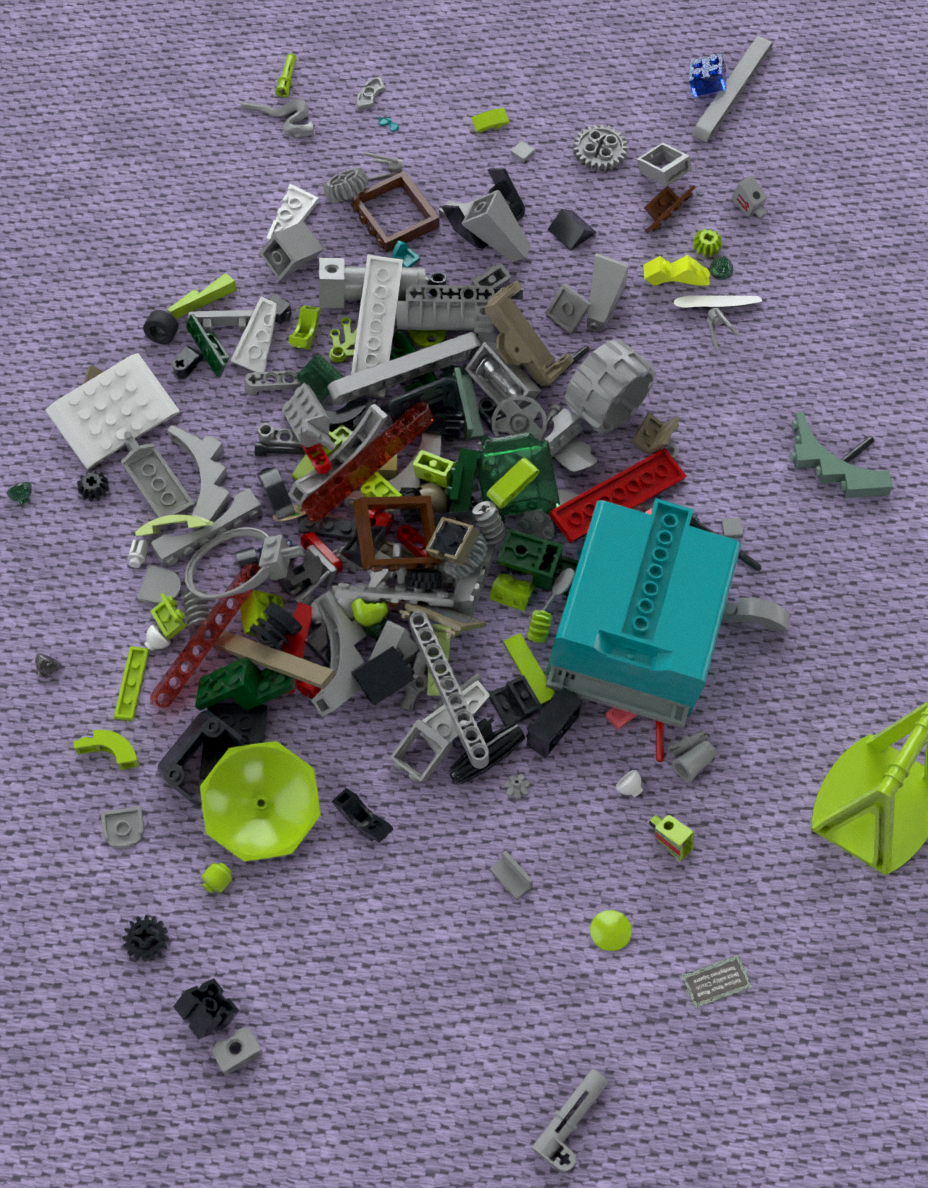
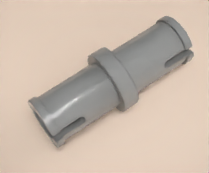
M701 730L690 737L685 736L681 741L668 746L669 753L673 751L670 755L675 758L686 751H690L697 744H701L705 740L708 741V736H703L706 732Z

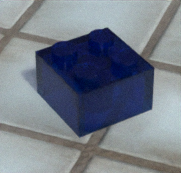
M722 53L690 60L689 83L694 97L726 90V65Z

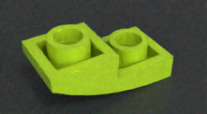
M505 108L489 110L471 117L477 133L484 132L492 127L498 129L510 123Z

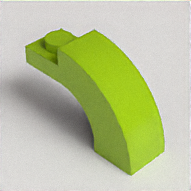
M303 305L300 308L297 327L294 333L289 336L288 343L292 344V347L308 350L312 347L319 325L321 308Z
M93 730V738L82 737L79 740L73 741L77 755L105 751L116 757L120 770L140 767L132 745L123 736L113 731Z

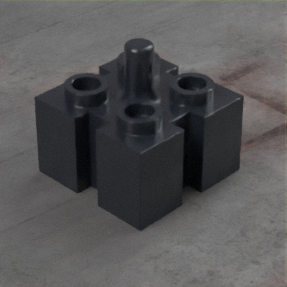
M214 978L202 983L199 988L194 986L185 990L173 1006L183 1020L190 1021L188 1027L198 1040L210 1035L213 1030L217 1032L226 1028L239 1012V1009L230 998H224L222 995L224 990Z

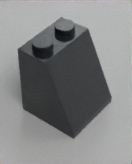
M394 646L389 647L351 672L372 705L378 704L415 680L413 677L415 672L410 664L406 665L402 660L404 655L399 647L396 649Z

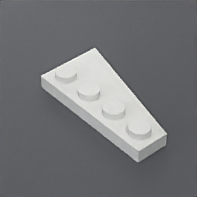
M290 184L288 192L283 198V204L277 212L276 220L273 221L266 237L267 242L275 233L304 221L319 203V198Z
M260 297L232 356V363L253 372H265L278 308L277 303Z
M478 680L462 691L474 717L489 699L490 694ZM455 703L452 706L458 707L460 706V704ZM445 704L422 720L451 743L458 736ZM467 720L460 721L461 724H466L469 722ZM421 731V736L437 754L442 746Z

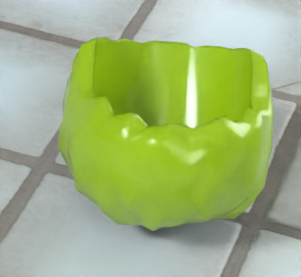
M358 598L351 603L354 618L359 624L364 626H373L381 622L388 613V607L383 601L376 603Z

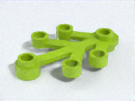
M349 317L341 319V326L344 329L345 342L341 346L339 341L341 336L340 330L332 329L330 331L333 347L329 352V356L336 363L343 362L347 357L354 356V349L349 348L354 346L357 329L351 334V319Z

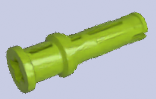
M289 53L286 56L283 73L278 78V86L275 89V94L278 97L287 98L290 94L289 88L293 83L291 77L297 60L295 54Z

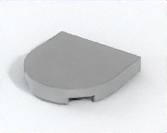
M149 565L137 597L138 601L158 605L163 601L160 596L161 593L166 594L168 597L171 595L174 599H177L181 592V582L178 575L169 569Z
M142 806L101 812L103 836L110 846H114L117 849H127L140 841L139 839L142 838L144 833Z

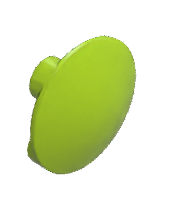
M606 910L594 917L590 926V934L592 940L600 949L617 951L629 943L632 927L627 917L615 910Z

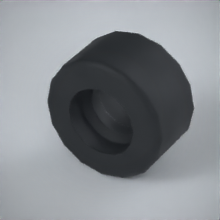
M163 310L151 312L143 325L145 335L151 341L159 344L170 343L179 329L177 320L170 313Z

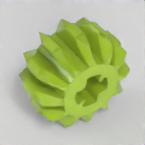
M705 228L702 231L698 230L693 238V250H697V255L703 253V257L706 254L712 257L713 254H718L722 248V236L718 235V231L713 232L712 228L710 230Z
M535 610L532 613L527 634L528 640L536 643H544L546 641L552 619L550 613L543 610Z

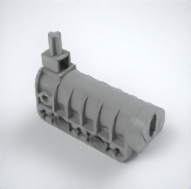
M411 285L406 290V301H397V330H468L478 332V339L481 344L484 342H494V323L486 314L484 308L492 296H489L488 299H485L484 296H479V300H476V289H479V293H485L487 289L489 293H492V296L495 294L494 290L490 286ZM425 288V299H423L422 295H416L415 299L414 296L410 295L411 292H414V289L418 292H423L422 289ZM431 289H436L438 293L434 299H430L428 296V292ZM440 289H443L442 292L448 293L450 289H452L454 293H459L458 289H461V300L458 299V295L452 296V299H449V296L442 295L443 299H440ZM467 289H471L474 292L471 299L464 297V292Z

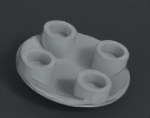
M538 510L526 512L520 518L517 525L520 532L549 541L552 540L555 534V525L551 517Z

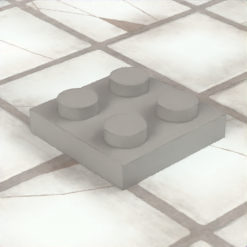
M562 284L545 314L570 334H573L592 304L570 286Z

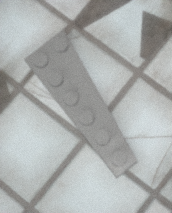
M346 583L332 586V594L335 598L355 600L361 598L368 601H381V598H385L386 601L398 603L400 599H403L410 604H417L419 601H423L431 606L453 607L454 599L444 588L407 589L406 586L396 585L395 588H388L386 585L369 587L366 584L350 586Z

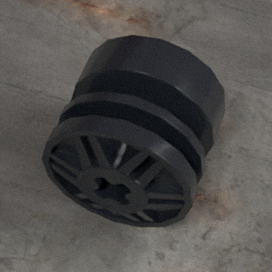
M271 602L262 612L268 620L265 621L257 618L256 622L259 626L252 624L249 629L263 645L283 652L285 649L281 644L284 646L290 644L284 636L287 635L295 638L303 627L286 610Z

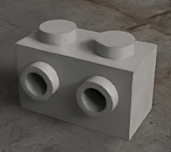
M500 263L497 266L493 265L488 268L482 276L479 274L473 278L471 285L490 286L491 288L500 289L508 284L511 276L503 264Z

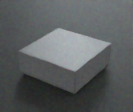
M520 141L511 150V155L522 162H525L534 153V148L523 141Z
M741 518L722 519L721 523L725 537H743Z

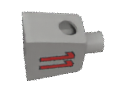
M751 175L739 182L731 200L748 217L756 214L759 219L764 218L768 214V211L763 207L767 196L755 178Z

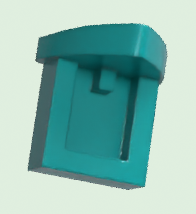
M397 242L392 258L403 260V267H412L420 261V257L405 242Z

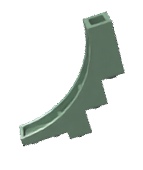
M804 412L796 413L795 419L792 420V430L796 431L795 446L793 452L790 453L791 463H794L795 469L815 468V476L819 477L820 483L840 482V490L844 492L845 498L890 494L893 487L890 471L864 469L837 458L815 438L807 424Z

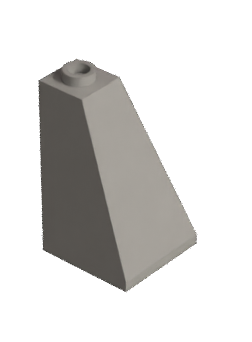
M496 190L473 200L462 225L512 263L524 260L528 255L531 245L501 192Z
M598 253L595 254L589 301L592 305L588 310L587 327L595 332H603L626 286L629 264Z

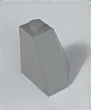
M388 620L370 659L389 647L394 646L395 649L399 647L404 655L402 660L408 665L416 659L417 652H420L416 641L414 642L409 636L410 632Z

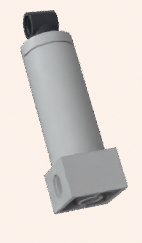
M319 258V308H344V300H361L366 267L344 266V258ZM402 267L398 301H406V290L409 286L447 285V276L441 272H434L430 276H425V268ZM425 288L422 289L423 292H418L414 289V292H411L410 295L414 296V299L416 295H422L423 299H425ZM431 289L429 294L435 297L436 289Z

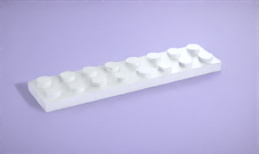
M367 255L351 375L390 360L403 264L401 259ZM386 388L366 396L384 399Z

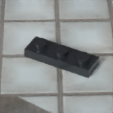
M310 514L301 516L298 528L300 534L313 532L316 536L349 541L357 531L356 521Z

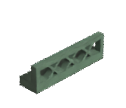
M460 367L454 368L452 379L457 384L463 409L459 412H461V420H464L463 433L465 441L484 438L471 376L469 374L461 375Z

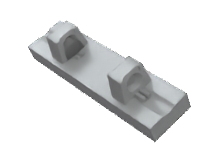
M254 310L189 312L188 318L191 314H194L200 325L204 328L205 333L211 332L212 326H239L240 332H244Z

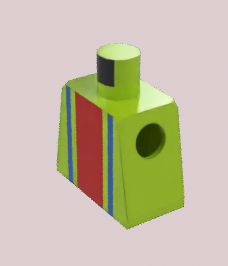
M657 815L651 818L649 825L655 829L656 840L681 862L694 848V832L671 815H667L663 820Z

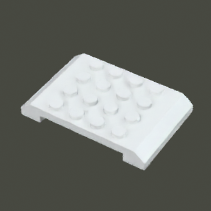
M139 353L131 355L53 402L46 409L47 415L87 470H90L101 463L103 459L126 446L124 437L126 431H130L134 439H137L157 425L168 421L180 413Z

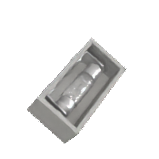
M484 342L465 368L469 375L497 405L506 398L516 395L527 396L535 400L541 392L538 386L518 365L505 363L496 350V342ZM514 400L521 409L532 404L525 400ZM504 405L501 408V410L506 414V409Z

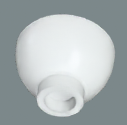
M151 625L146 633L147 641L144 643L148 649L154 651L155 649L166 648L171 644V640L165 637L159 627Z
M632 770L624 775L617 783L616 790L624 795L638 796L643 791L638 771Z

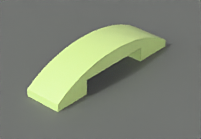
M168 515L144 524L135 532V535L161 534L160 526L188 522V528L213 526V522L198 516Z

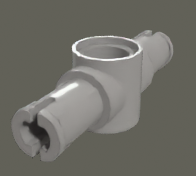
M417 652L413 666L415 672L413 677L415 680L403 687L405 693L400 709L412 712L416 696L419 695V692L426 689L428 683L424 672L426 663L421 652Z

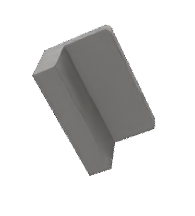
M507 851L503 852L502 858L490 868L492 874L516 900L532 888L533 880Z

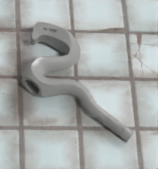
M302 99L291 100L278 109L261 104L241 103V109L263 111L275 117H283L297 112L286 120L284 124L285 132L296 138H303L314 134L312 121H309L307 125H294L304 120L309 112L307 103Z

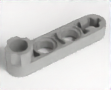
M310 370L252 372L246 376L244 390L249 395H256L258 391L297 389L303 383L312 387L316 376ZM291 377L294 379V382L287 383L284 379ZM274 378L276 383L270 384L266 380Z
M263 423L261 426H258L259 441L263 442V444L269 446L302 447L293 429L274 428L270 423ZM283 435L290 436L288 441H282L280 438Z

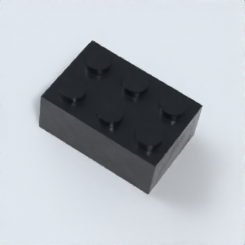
M565 687L560 692L556 691L551 697V703L548 706H543L540 710L538 719L536 721L532 720L529 723L526 745L546 758L581 715L583 700Z

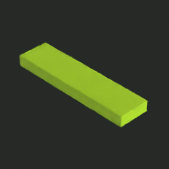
M521 633L504 640L505 648L520 674L525 676L540 704L544 705L551 702V697L555 691L545 687L548 679Z
M134 646L129 648L114 713V719L134 722L150 652L148 648Z

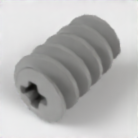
M484 501L477 504L473 509V514H475V519L487 544L500 542L506 536L507 530L504 527L495 503Z
M186 590L183 592V601L185 603L187 629L191 632L203 631L206 629V626L211 624V620L208 619L210 613L207 612L210 608L206 605L209 601ZM198 590L203 594H207L206 591Z

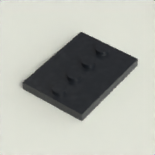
M217 703L207 708L208 711L214 713L251 744L264 743L267 705L260 704L247 711L238 703ZM227 730L217 738L208 736L203 742L200 779H206L229 748L245 746V744Z

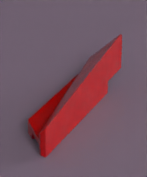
M299 602L293 617L303 628L295 638L285 635L290 644L288 646L281 645L285 649L283 652L302 659L305 648L304 641L307 639L312 617V606ZM295 689L285 694H292L295 692Z

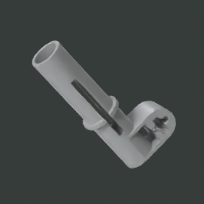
M594 1069L590 1070L560 1111H555L554 1119L531 1147L536 1154L561 1173L570 1172L575 1165L576 1159L572 1150L563 1144L572 1131L578 1129L577 1124L609 1083L603 1075ZM586 1094V1098L583 1100V1102L580 1104V1106L577 1108V1110L574 1112L571 1118L567 1121V1123L564 1125L561 1131L557 1133V1129L560 1127V1125L563 1123V1121L566 1119L569 1113L573 1110V1108L576 1106V1104L579 1102L582 1096ZM559 1147L563 1149L560 1156L563 1158L565 1156L569 1157V1165H560L559 1157L554 1162L551 1160Z

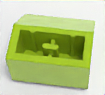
M251 590L238 600L246 635L255 636L249 628L252 624L259 626L256 622L257 618L265 621L268 620L262 612L271 602L285 610L282 596Z

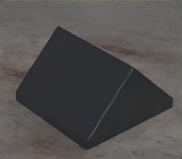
M565 209L560 210L548 228L570 251L596 234V231L574 211Z
M371 526L375 555L386 543L387 528L385 526ZM356 532L340 554L363 568L358 532Z

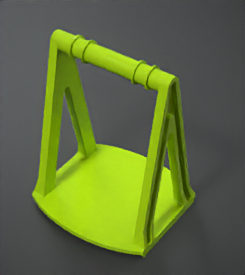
M928 701L878 734H869L849 747L829 770L814 803L811 829L884 875L896 871L909 861L928 838ZM910 734L900 751L891 746ZM926 744L924 766L915 760Z

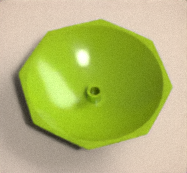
M277 741L229 748L200 785L206 834L244 862L292 854L321 816L314 768Z

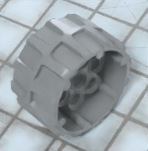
M610 340L593 351L579 366L568 384L564 399L568 408L598 433L605 434L617 429L640 407L654 384L656 371L648 361L623 340Z

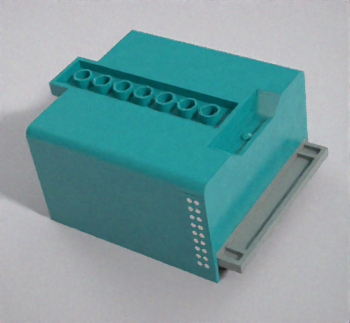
M655 498L651 514H647L610 502L597 501L545 675L549 674L545 687L557 691L565 687L578 697L684 728L686 718L690 716L706 684L741 543L732 538L689 526L694 509ZM572 674L575 675L574 680L570 679Z

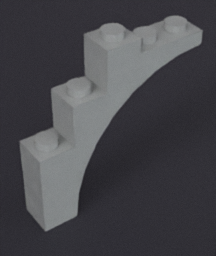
M376 404L371 405L356 429L329 457L332 465L331 470L325 474H318L314 469L304 477L296 480L288 495L302 507L328 494L337 479L350 474L349 470L355 466L357 460L372 453L378 442L376 438L388 415Z
M171 425L167 430L170 440L180 445L190 454L198 466L201 476L200 495L191 516H198L215 522L231 501L230 492L225 487L220 486L228 476L226 467L217 461L224 452L222 442L218 438H212L208 435L202 440L197 435L187 433L181 427L177 428ZM200 527V528H195V529L201 530V529H203V528H205V527Z
M422 434L421 444L413 460L399 475L388 481L398 492L413 487L417 490V487L421 486V479L415 477L412 464L421 450L441 457L442 435ZM344 492V505L354 509L353 502L364 497L362 492ZM381 509V513L385 511L394 516L400 515V509H391L390 511L388 509Z
M330 590L314 600L328 630L331 646L330 669L334 670L336 674L324 689H321L311 700L322 717L334 711L362 689L351 672L364 662L354 645L367 636L356 620L350 621Z

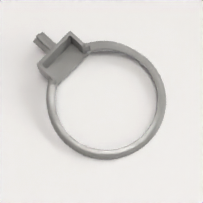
M252 527L229 530L209 540L193 555L185 571V583L189 591L200 598L219 599L240 594L259 586L268 577L271 580L286 578L290 558L303 556L302 546L289 547L282 534L269 537L266 532ZM238 536L253 537L264 543L259 562L261 569L243 585L228 592L212 595L203 594L194 586L193 573L198 562L210 549L219 543Z

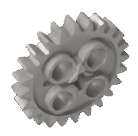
M594 124V128L588 126V130L582 129V133L577 134L573 143V154L576 155V160H580V165L585 163V168L591 166V171L597 168L598 172L603 168L606 172L608 167L613 170V165L619 167V163H623V160L626 159L627 141H625V136H621V131L616 133V128L610 130V125L604 128L603 124L598 128ZM600 149L599 156L596 158L597 152Z

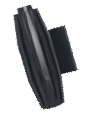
M484 718L478 722L477 726L489 751V763L484 768H475L465 752L450 767L451 772L449 775L455 783L463 784L485 773L510 755L525 739L524 732L519 725L513 722L493 732L491 725L495 721L493 718L488 721ZM458 737L454 747L456 749L460 747L465 750L460 737ZM469 737L467 740L474 741L476 738ZM477 754L475 757L482 758L484 757V755Z

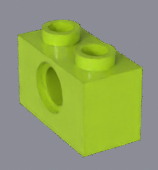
M423 450L419 452L412 464L415 477L436 483L448 489V486L453 482L450 474L451 468L455 467L454 462Z

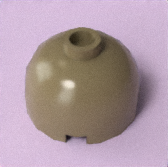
M426 483L417 487L418 495L431 496L433 515L435 513L447 512L448 500H450V497H447V489L443 490L436 483Z

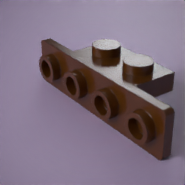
M693 185L679 198L669 186L658 193L644 207L647 213L654 219V222L645 232L648 233L650 230L656 231L661 226L660 222L662 220L665 222L672 215L670 213L672 210L676 211L683 205L681 203L683 199L687 201L693 195L692 191L696 187Z

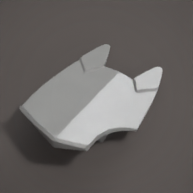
M575 437L553 455L572 473L591 469L598 461L591 454L592 446Z

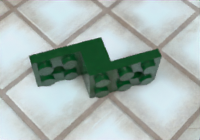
M509 528L496 564L533 575L532 585L552 592L553 584L560 573L568 568L573 569L575 573L579 561L562 556V544ZM523 548L526 553L519 555L516 553V550ZM570 585V587H569L563 594H561V595H564V596H567V597H568L569 592H570V589H571V585Z
M244 657L210 674L203 675L199 679L195 707L201 711L232 697L247 711L294 690L296 679L268 668L260 670L248 657Z

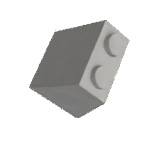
M302 221L275 233L259 254L280 281L315 259L322 252L323 248Z

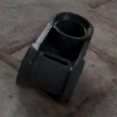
M188 345L185 346L181 353L172 361L174 377L179 380L186 379L197 368V364L203 361L202 353Z
M484 397L479 401L478 411L481 419L493 433L492 416L498 405L492 398ZM501 409L497 414L496 421L507 417Z

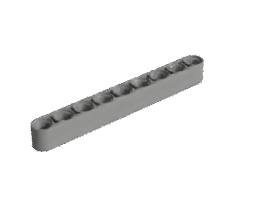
M760 36L756 37L695 126L692 137L708 143V139L712 138L716 132L717 126L719 127L723 122V117L727 116L731 110L730 107L737 101L738 95L742 94L746 88V83L750 82L753 73L759 69L761 61H764L767 57V52L771 51L772 41Z
M470 332L335 380L327 388L335 404H344L474 357L482 344L476 333Z
M420 611L414 612L410 616V627L414 639L471 764L475 768H484L489 763L487 745L426 614ZM441 670H442V671H445V672L442 673V674L437 673L438 671H441ZM446 687L453 688L451 690H445ZM455 703L460 704L458 707H453L452 705ZM462 720H467V721H469V722L466 723V724H461V723H460V721H462ZM469 737L476 738L474 741L467 740ZM477 754L484 755L482 758H476L475 756Z

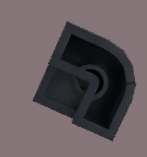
M319 555L288 571L286 578L277 579L286 594L293 595L311 586L320 578L322 563Z

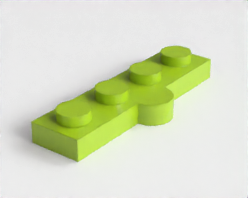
M364 459L349 470L351 475L362 484L361 492L364 497L402 496Z

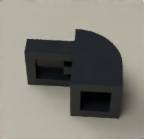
M254 547L235 552L240 572L246 583L261 569Z

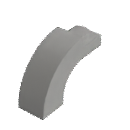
M740 598L739 602L726 603L722 620L725 623H756L766 627L769 631H788L790 613L782 606L770 601L756 598Z

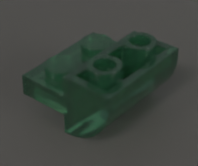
M317 352L296 375L295 379L301 385L303 383L309 385L317 399L322 403L330 394L327 388L328 385L345 376Z

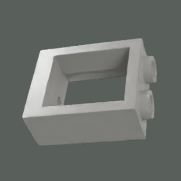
M663 142L637 159L641 174L666 187L692 170L689 155ZM664 160L670 162V164L662 169L656 166Z
M418 719L390 758L394 761L393 765L397 769L408 771L410 773L408 777L414 782L418 783L421 781L426 783L454 744ZM421 731L442 746L423 774H420L401 759Z

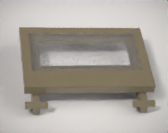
M423 601L417 604L406 603L405 609L407 611L400 610L399 612L402 614L401 618L404 619L410 618L414 612L420 611L425 613L427 618L453 628V630H445V633H448L447 637L451 639L458 636L461 631L484 628L487 625V622L453 608L431 606Z

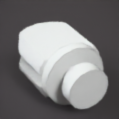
M133 539L128 554L131 567L139 568L140 564L144 563L148 550L146 540L139 541L138 539Z

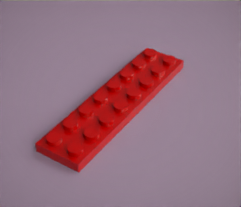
M663 448L550 511L549 515L569 543L572 544L587 535L597 501H606L634 509L685 480L687 476L667 449Z

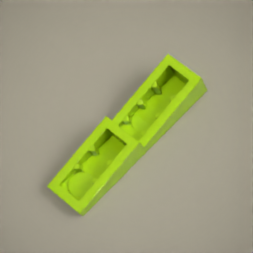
M225 273L200 293L193 289L168 308V313L175 319H178L189 312H193L237 291L235 280Z

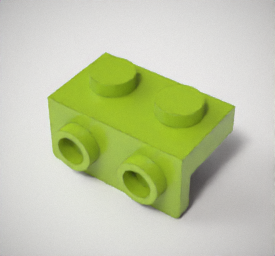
M500 573L493 583L490 600L524 612L535 590V585L513 578L508 574Z
M161 593L160 596L163 601L150 612L165 637L170 640L187 627V624L184 621V613L176 607L178 605L176 600L171 595L168 597L166 594Z

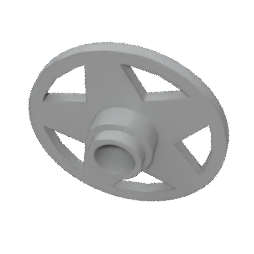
M523 395L511 396L503 400L496 407L492 416V430L496 439L504 446L506 441L501 438L497 431L508 432L510 434V444H508L507 448L512 450L521 445L525 435L537 438L533 442L540 441L547 427V418L542 406L536 400ZM514 400H525L532 404L521 409ZM505 405L507 417L496 421L498 412ZM539 411L543 419L542 429L533 421Z

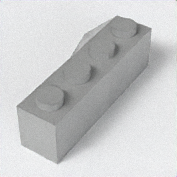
M494 544L486 545L488 547L485 552L486 556L483 557V562L479 564L474 573L471 572L468 577L465 576L463 579L455 580V592L450 594L454 599V604L450 608L473 616L496 553V545Z

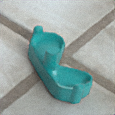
M379 116V126L390 125L392 132L399 130V125L392 122L391 118L387 119Z

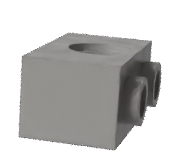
M249 1027L237 1030L233 1033V1037L228 1040H220L211 1049L225 1076L263 1054ZM234 1046H241L242 1050L239 1054H231V1049Z

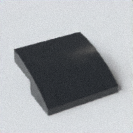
M524 675L508 681L504 687L489 692V699L505 726L513 722L522 721L543 708Z

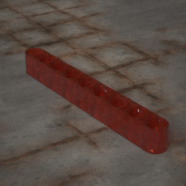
M426 402L416 404L302 502V508L309 520L312 522L321 520L434 422V416L429 405Z
M259 564L243 566L225 592L237 588L240 583L244 584L252 578L249 574L250 569L254 568L256 575L261 569ZM254 589L219 599L151 693L150 701L154 706L166 708L172 704ZM228 599L233 601V606L230 609L227 607ZM218 614L222 617L220 624H217L215 620ZM206 630H209L211 634L208 640L204 638ZM197 645L199 647V653L195 656L193 654V648ZM186 661L188 668L183 672L181 665ZM174 677L176 685L171 688L169 681ZM163 693L165 700L160 704L158 696Z

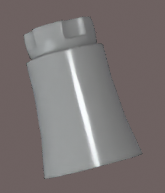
M705 740L684 755L674 759L672 767L685 782L691 783L697 774L712 762V759L717 755V751L710 742Z

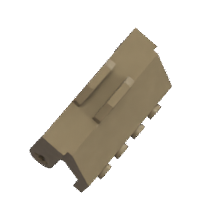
M517 280L506 288H501L489 299L488 304L484 307L486 314L500 332L496 339V350L506 364H523L536 383H539L540 386L550 385L573 363L574 359L569 353L565 354L547 369L555 360V357L550 354L511 299L512 296L522 289V285Z

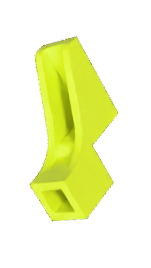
M688 255L671 264L659 256L643 265L644 279L653 286L671 281L696 286L710 285L709 270Z

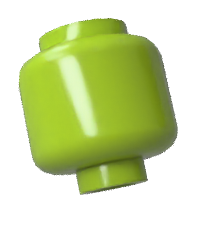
M221 862L219 864L212 863L201 875V879L204 882L202 887L209 893L213 891L222 893L232 881V871Z

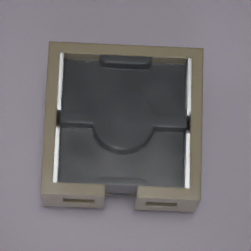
M442 517L425 550L433 558L443 561L446 558L450 563L463 566L479 532L473 525Z

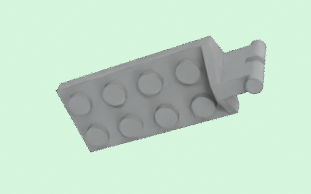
M303 383L301 387L296 389L294 396L284 404L282 412L300 444L307 448L320 443L333 451L336 445L332 443L329 437L330 419L311 387Z
M126 431L124 437L129 453L121 460V464L157 518L168 515H180L195 506L194 502L155 445L151 443L139 446L131 432Z

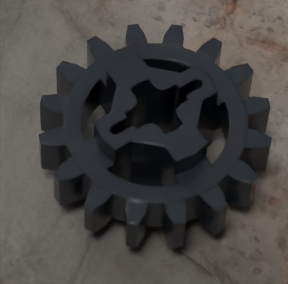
M145 915L144 920H141L138 916L136 917V923L129 922L130 929H124L127 935L122 936V939L127 943L123 947L125 950L129 949L128 955H134L136 961L140 957H142L144 962L147 961L148 957L155 960V954L162 955L161 948L167 949L164 941H169V937L164 934L168 933L166 927H163L164 923L162 921L157 923L155 916L151 920H149L148 915ZM151 926L156 928L159 931V933L152 932ZM145 935H148L149 937L146 938L145 942H143L142 939L145 938ZM133 944H139L141 950L134 948Z

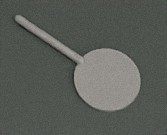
M565 569L557 577L552 588L553 595L542 609L543 611L548 609L556 596L563 594L570 587L575 575L573 569Z

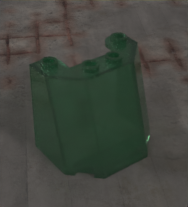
M529 432L491 439L482 451L478 450L476 466L483 502H493L487 496V492L522 458H527L539 470L536 478L505 507L500 509L496 505L503 523H505L504 515L542 509V512L549 515L551 510L560 506L549 441L536 439Z

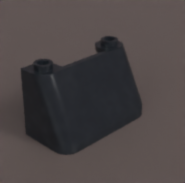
M445 377L382 402L380 409L388 415L385 424L397 436L405 432L403 429L404 424L411 421L410 412L440 400L444 408L450 406L456 412L462 410L463 406L456 382L450 377Z

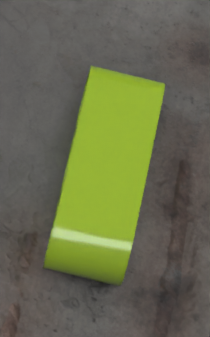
M522 458L489 489L487 496L501 509L536 478L539 470L527 458Z

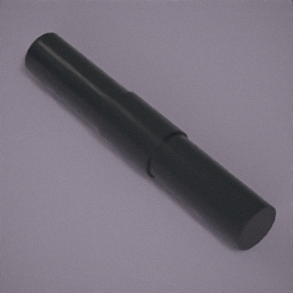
M869 436L841 460L849 463L875 441L874 438Z

